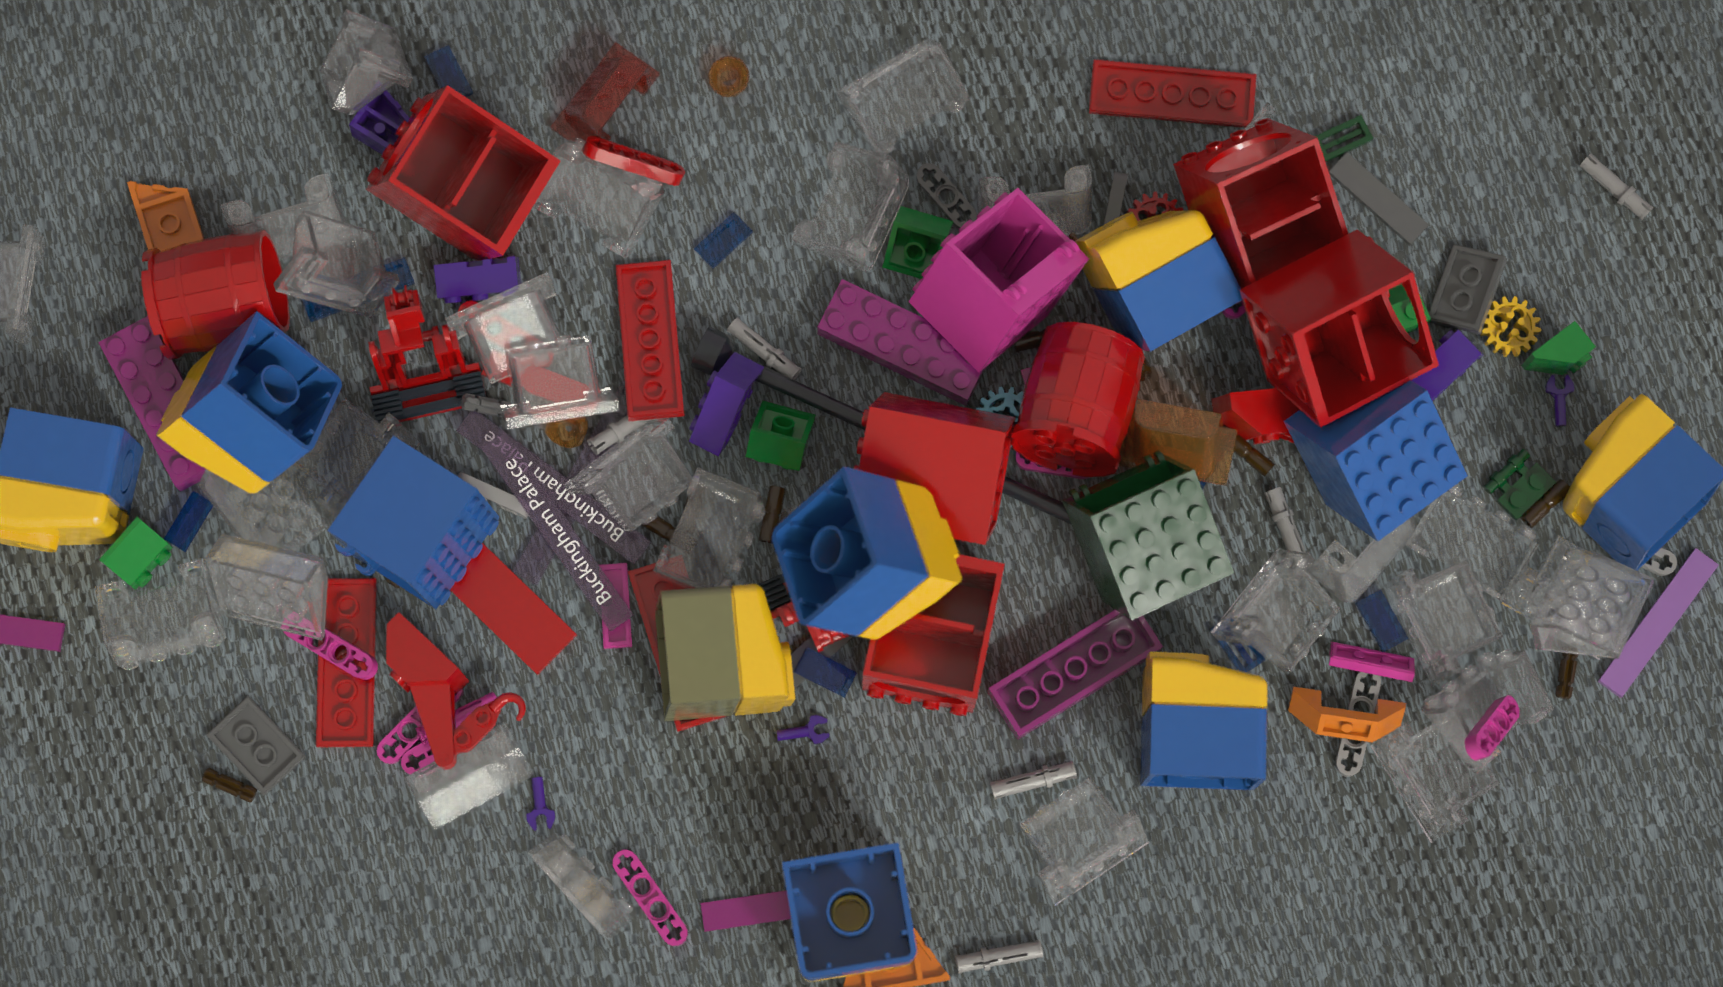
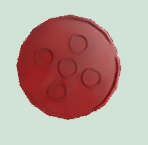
M265 230L206 238L183 243L162 251L158 248L148 249L143 253L142 262L148 261V270L141 271L145 307L154 336L161 334L165 345L160 346V350L169 360L180 358L184 353L208 352L212 350L256 311L284 333L289 330V301L282 266L275 245Z
M1058 322L1047 326L1037 354L1031 364L1019 408L1018 423L1015 424L1011 432V445L1013 449L1025 459L1050 470L1056 471L1058 465L1072 468V475L1105 477L1114 474L1122 458L1119 452L1128 433L1140 389L1142 366L1145 360L1142 349L1131 339L1113 330L1093 324Z

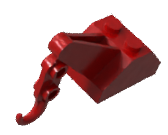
M1276 388L1232 392L1212 399L1213 415L1243 439L1253 440V445L1270 443V441L1280 439L1295 444L1284 421L1300 409Z
M400 612L387 623L386 664L393 670L389 675L407 693L411 690L434 756V761L440 768L444 770L453 768L457 762V754L471 751L494 728L501 709L507 703L514 702L519 708V713L516 716L517 721L523 718L526 711L524 700L518 694L508 692L474 709L456 728L455 694L470 681L452 661Z

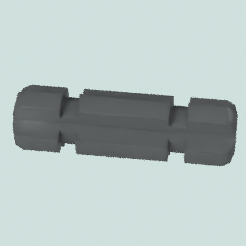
M468 393L464 394L460 401V405L464 410H475L477 413L497 416L498 414V417L507 419L513 412V407L509 402L499 401L498 403L496 399L482 396L475 398V395Z

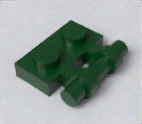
M1521 449L1516 455L1512 454L1507 459V464L1499 472L1494 471L1489 476L1490 480L1483 486L1489 494H1492L1497 488L1504 493L1496 502L1515 521L1556 483L1537 462L1530 469L1524 465V462L1530 457V454L1525 449ZM1516 471L1521 478L1510 486L1506 479Z

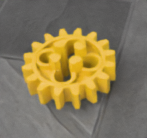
M1516 296L1512 298L1511 302H1508L1506 297H1502L1500 305L1495 300L1492 302L1491 309H1489L1484 323L1485 329L1482 330L1480 335L1488 337L1484 343L1485 346L1494 345L1493 353H1496L1499 349L1503 350V357H1507L1510 351L1513 352L1515 357L1519 356L1521 349L1525 353L1530 350L1529 344L1534 345L1538 341L1534 335H1538L1541 332V328L1535 327L1541 321L1540 317L1533 318L1532 316L1536 310L1535 307L1528 310L1526 308L1528 301L1525 300L1518 304ZM1514 312H1519L1521 318L1517 320L1512 331L1507 335V341H1501L1499 335H1502L1508 327V323L1515 315ZM1494 316H1500L1502 322L1497 323L1494 320ZM1520 330L1526 333L1525 338L1519 336Z

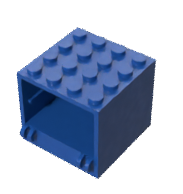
M1411 380L1322 427H1319L1301 410L1284 421L1325 504L1376 541L1384 538L1467 477L1466 471L1428 391Z
M393 436L327 531L345 547L342 548L340 545L335 544L336 549L343 556L353 555L367 565L363 568L355 564L356 569L363 575L370 576L376 571L436 610L439 605L446 603L454 583L459 582L464 577L467 571V564L471 558L474 559L479 555L483 547L482 542L487 535L490 536L494 533L499 524L498 519L500 517L477 488Z

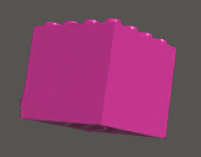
M1019 188L1010 194L1004 192L995 201V206L992 208L986 206L977 215V220L974 222L971 219L968 220L959 229V234L955 236L952 233L941 243L942 249L932 257L931 261L933 263L922 273L924 278L913 287L912 290L915 293L909 300V303L978 372L987 367L1052 312L1089 260L1079 249L1076 242L1070 240Z

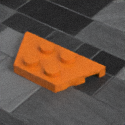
M133 181L127 182L148 249L158 248L162 251L183 243L204 239L188 189L179 187L166 188L164 185L156 184L152 186L143 185Z
M913 928L917 953L911 964L904 967L846 976L843 987H916L950 981V975L927 947L915 928Z

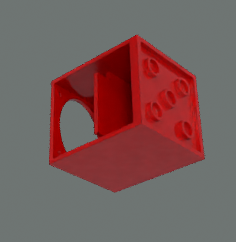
M448 85L424 96L422 99L418 97L410 108L413 114L409 121L404 120L398 127L395 134L399 137L394 145L388 144L383 151L381 158L384 161L379 169L374 167L367 177L366 181L369 182L366 190L475 261L503 256L561 160Z
M1270 118L1257 121L1254 124L1255 126L1248 130L1235 131L1230 134L1231 138L1224 141L1211 142L1206 145V149L1198 153H1187L1181 157V161L1173 164L1188 209L1196 210L1203 214L1213 233L1212 236H1215L1241 288L1349 234L1318 138Z
M1358 229L1240 289L1267 381L1319 427L1344 416L1439 366L1413 271L1377 245L1370 236H1365ZM1401 283L1407 292L1416 315L1419 328L1418 341H1415L1403 328L1389 301L1390 294L1388 290Z
M883 392L870 405L869 410H864L862 426L866 427L864 438H859L857 454H860L861 458L859 466L855 465L854 469L926 488L934 499L940 518L947 520L953 539L986 545L997 524L1012 442L1011 432L1015 426L1016 417Z
M959 554L960 556L955 560L962 579L956 586L938 601L882 637L870 639L862 680V690L867 691V696L883 699L884 695L894 696L895 702L911 705V701L922 702L923 708L936 711L939 710V706L950 708L951 714L966 716L967 712L973 713L978 697L1005 564Z

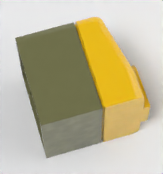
M745 584L732 585V588L730 586L660 591L655 607L664 721L732 716L733 713H735V716L778 712L784 706H792L795 701L790 645L789 642L779 641L765 592L761 586Z

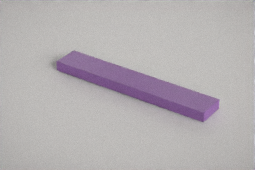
M1695 548L1601 675L1598 682L1619 698H1622L1719 564Z

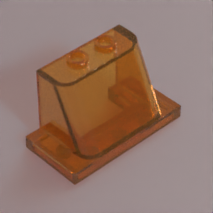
M1138 399L1135 412L1133 411L1128 433L1119 452L1122 458L1118 466L1133 468L1146 462L1143 460L1144 456L1150 455L1153 459L1155 458L1153 452L1160 450L1162 454L1193 468L1199 481L1227 486L1238 431L1224 428L1220 413Z

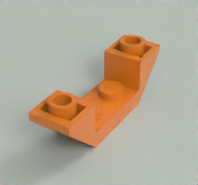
M1293 687L1288 711L1317 735L1374 742L1400 728L1406 703L1378 699L1373 714L1321 706L1320 690Z

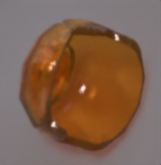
M721 57L712 64L708 72L710 86L716 94L723 97L731 98L738 96L746 90L750 82V71L746 63L737 57ZM736 78L735 82L732 85L728 86L723 84V82Z
M561 405L553 409L549 414L545 433L552 442L561 447L571 449L579 447L587 434L588 420L580 410L573 406ZM566 426H571L572 430L568 432Z

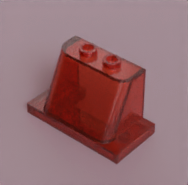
M615 42L551 125V130L581 151L588 136H596L610 141L611 136L602 129L632 89L644 96L660 76V73Z

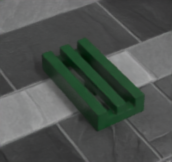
M1362 115L1315 136L1318 138L1325 162L1367 144L1374 139ZM1359 124V129L1322 145V140ZM1364 134L1365 137L1327 154L1326 150Z

